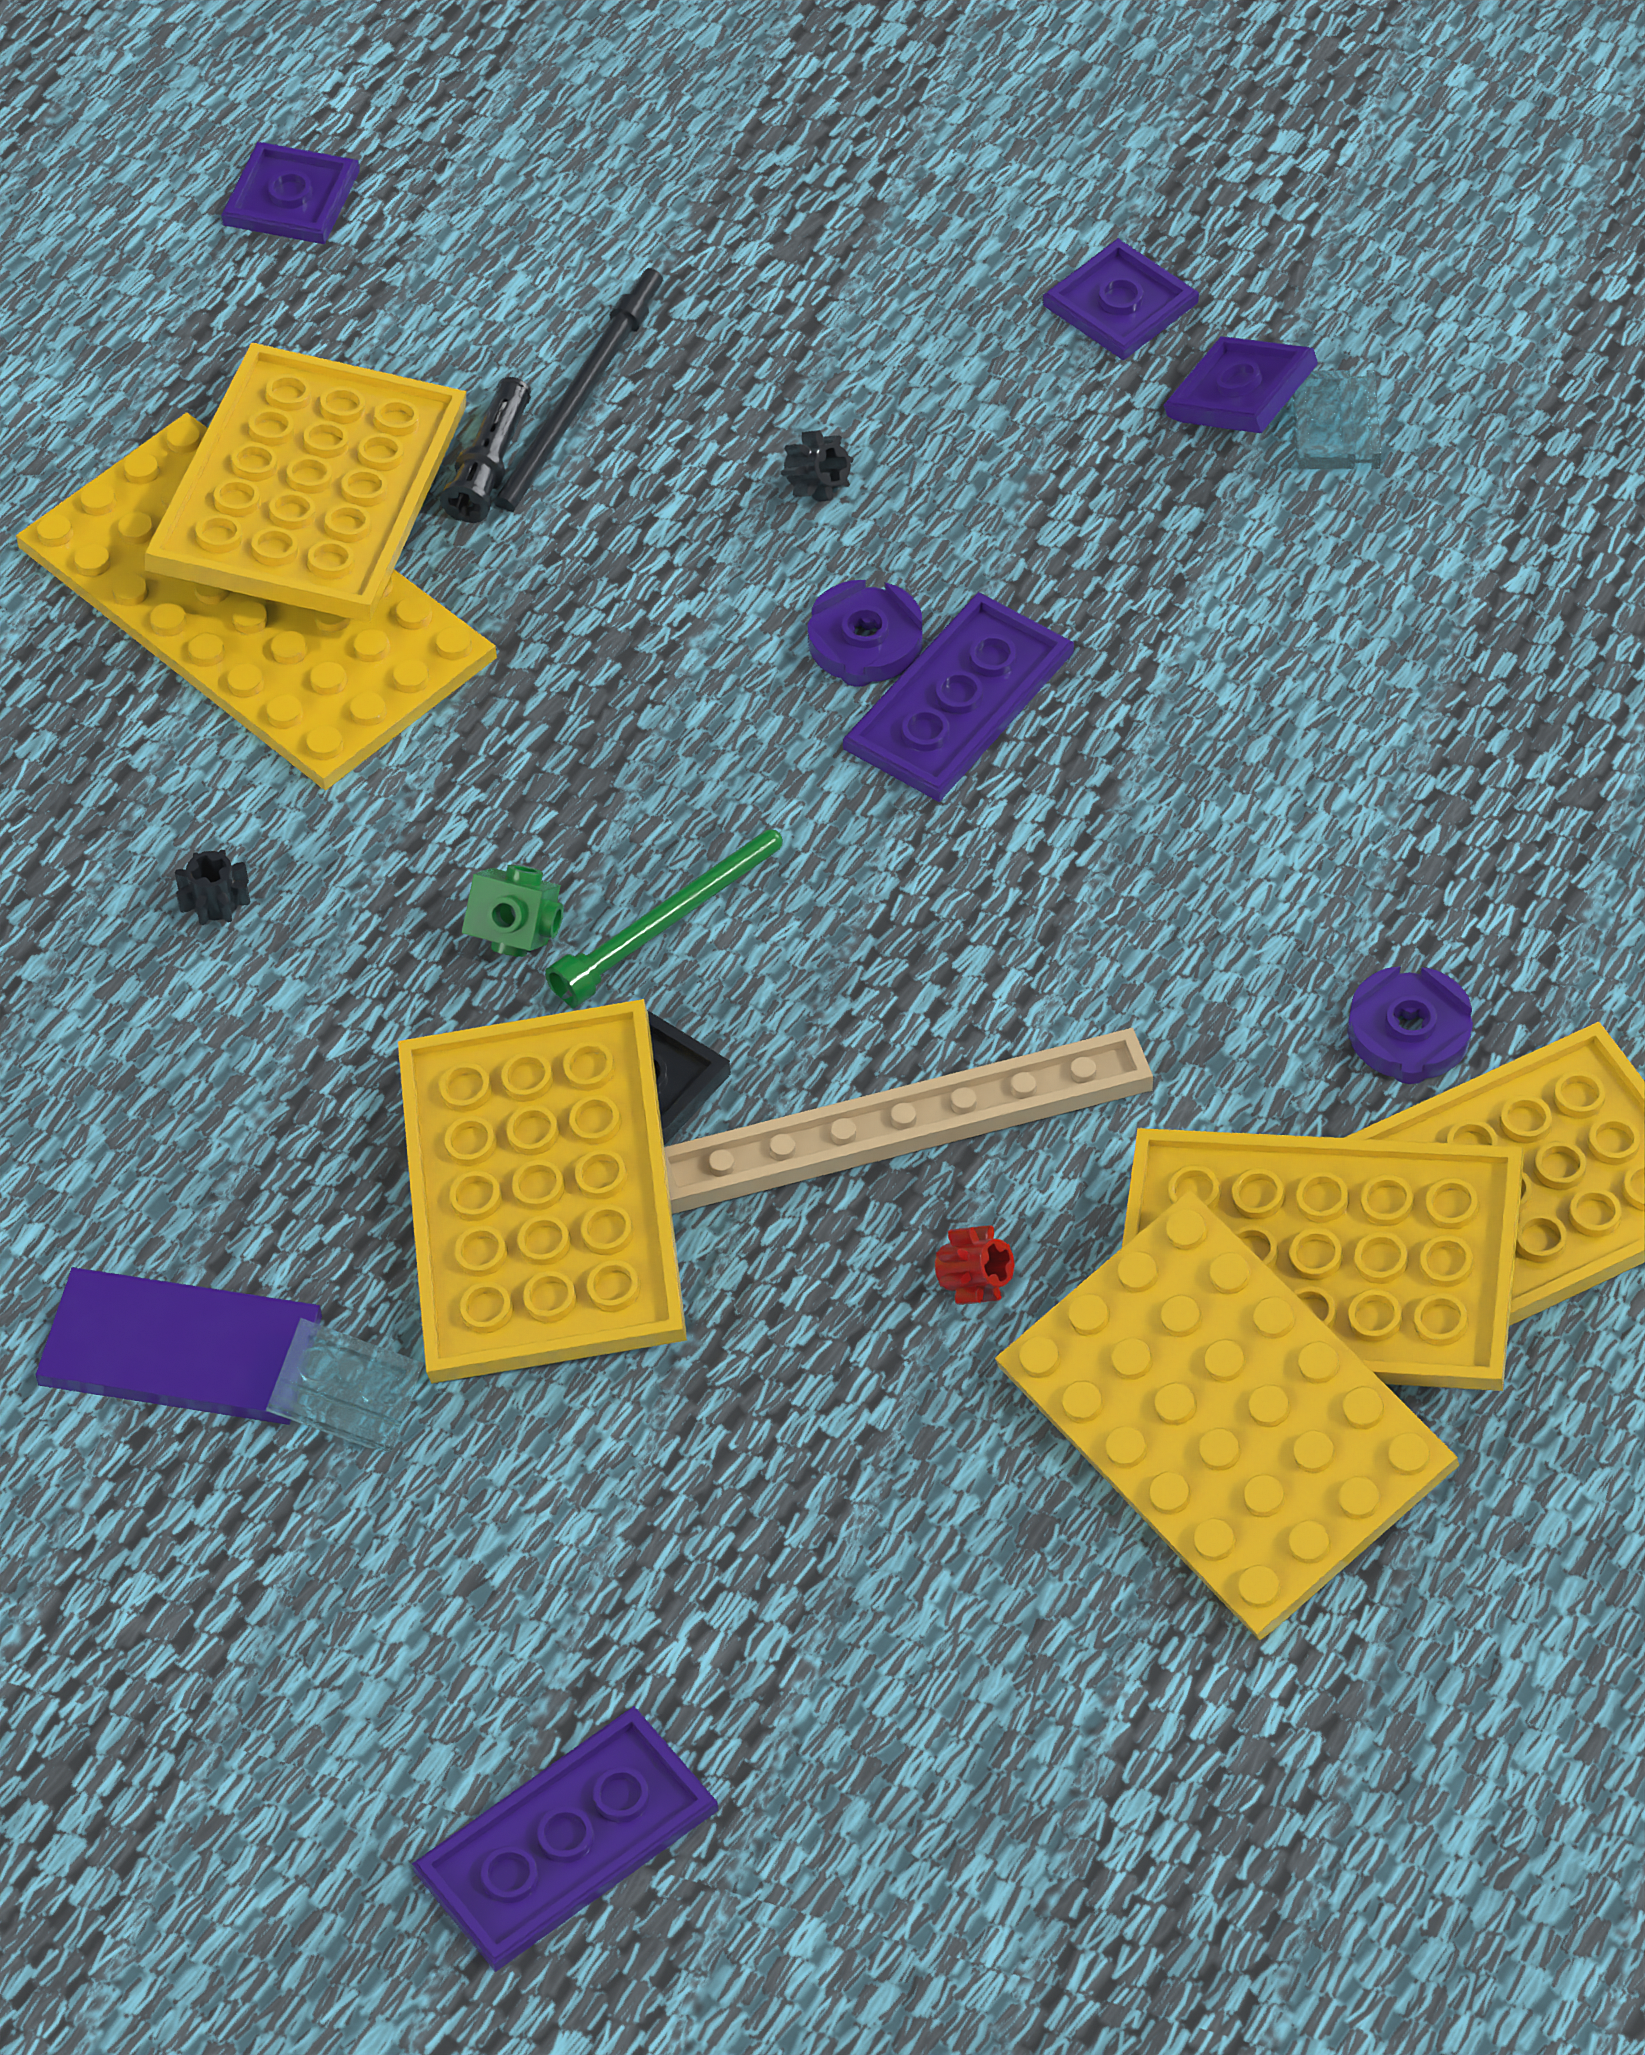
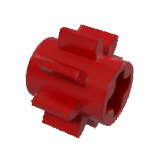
M994 1226L950 1229L948 1231L950 1243L945 1244L936 1252L935 1273L939 1281L938 1283L949 1291H956L955 1304L957 1305L999 1301L1001 1299L999 1287L1005 1286L1013 1278L1015 1267L1013 1253L1009 1244L1001 1239H993Z

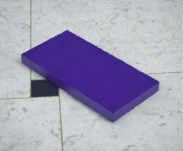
M978 592L843 738V749L940 802L1074 653V642Z
M72 1267L35 1375L38 1385L290 1425L322 1318L320 1305Z
M633 1706L413 1862V1872L491 1968L497 1972L719 1811L718 1802L638 1709Z

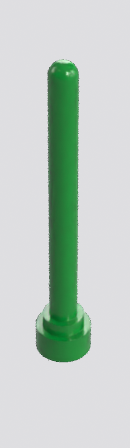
M774 829L765 830L588 955L578 953L575 956L566 954L545 970L546 980L551 990L561 999L569 990L573 996L562 1000L572 1009L581 1005L595 995L596 986L601 983V975L776 853L783 844L781 834Z

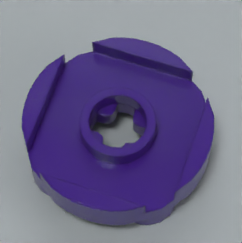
M866 580L846 581L822 593L811 608L812 616L808 622V649L810 654L824 671L832 676L841 678L848 685L863 687L871 682L893 678L908 669L923 650L921 609L908 592L896 585L885 582L884 590L877 587H866ZM862 626L865 630L878 629L871 636H858L855 634V627Z
M1401 966L1386 968L1365 979L1353 995L1347 1034L1356 1054L1372 1069L1386 1076L1394 1077L1399 1082L1405 1084H1418L1426 1078H1434L1450 1071L1465 1057L1471 1041L1473 1030L1472 1006L1468 995L1456 981L1434 969L1421 967V973L1416 974L1411 972L1400 973ZM1403 1016L1409 1021L1417 1016L1423 1019L1421 1029L1407 1030L1400 1027L1398 1017Z

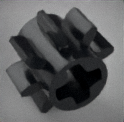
M820 430L802 432V444H791L784 447L787 456L781 475L786 476L790 484L794 486V497L812 495V498L818 502L833 500L832 487L845 488L850 486L847 478L854 459L840 446L842 441L840 435L823 437Z
M225 850L193 853V857L188 862L186 870H175L178 887L176 896L179 910L181 913L194 909L198 914L200 925L204 926L209 920L221 919L229 923L233 921L232 913L238 905L245 906L250 904L247 887L249 879L246 865L244 862L231 865Z

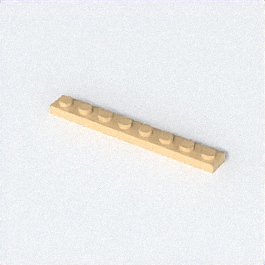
M1129 1028L664 1147L672 1214L1152 1091L1153 1075L1134 1029Z

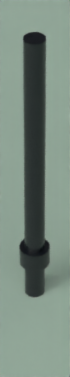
M646 268L630 293L620 296L610 312L611 322L494 499L496 507L511 512L515 511L629 333L639 330L649 314L648 304L663 283V277L657 270Z

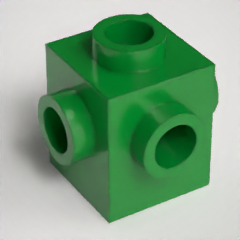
M507 865L506 871L490 868L473 874L462 933L492 941L491 950L495 952L525 957L527 951L545 946L549 938L554 939L558 934L564 911L563 904L557 902L561 885L542 881V871L522 865Z

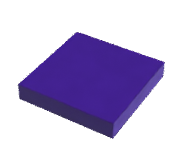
M257 141L221 214L222 223L224 226L325 245L359 174V160Z
M1119 238L1043 295L1044 307L1123 361L1199 302L1198 291Z
M1221 336L1163 406L1167 417L1178 422L1261 434L1318 365L1314 349L1311 347Z

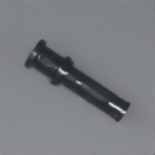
M505 377L498 382L495 395L482 420L472 446L467 447L458 454L454 466L456 475L452 482L444 486L440 496L442 508L455 520L473 524L482 522L490 511V494L493 489L501 485L505 476L504 455L514 437L515 430L526 405L532 397L530 396L531 388L521 379ZM469 500L473 502V505L471 507L467 506Z

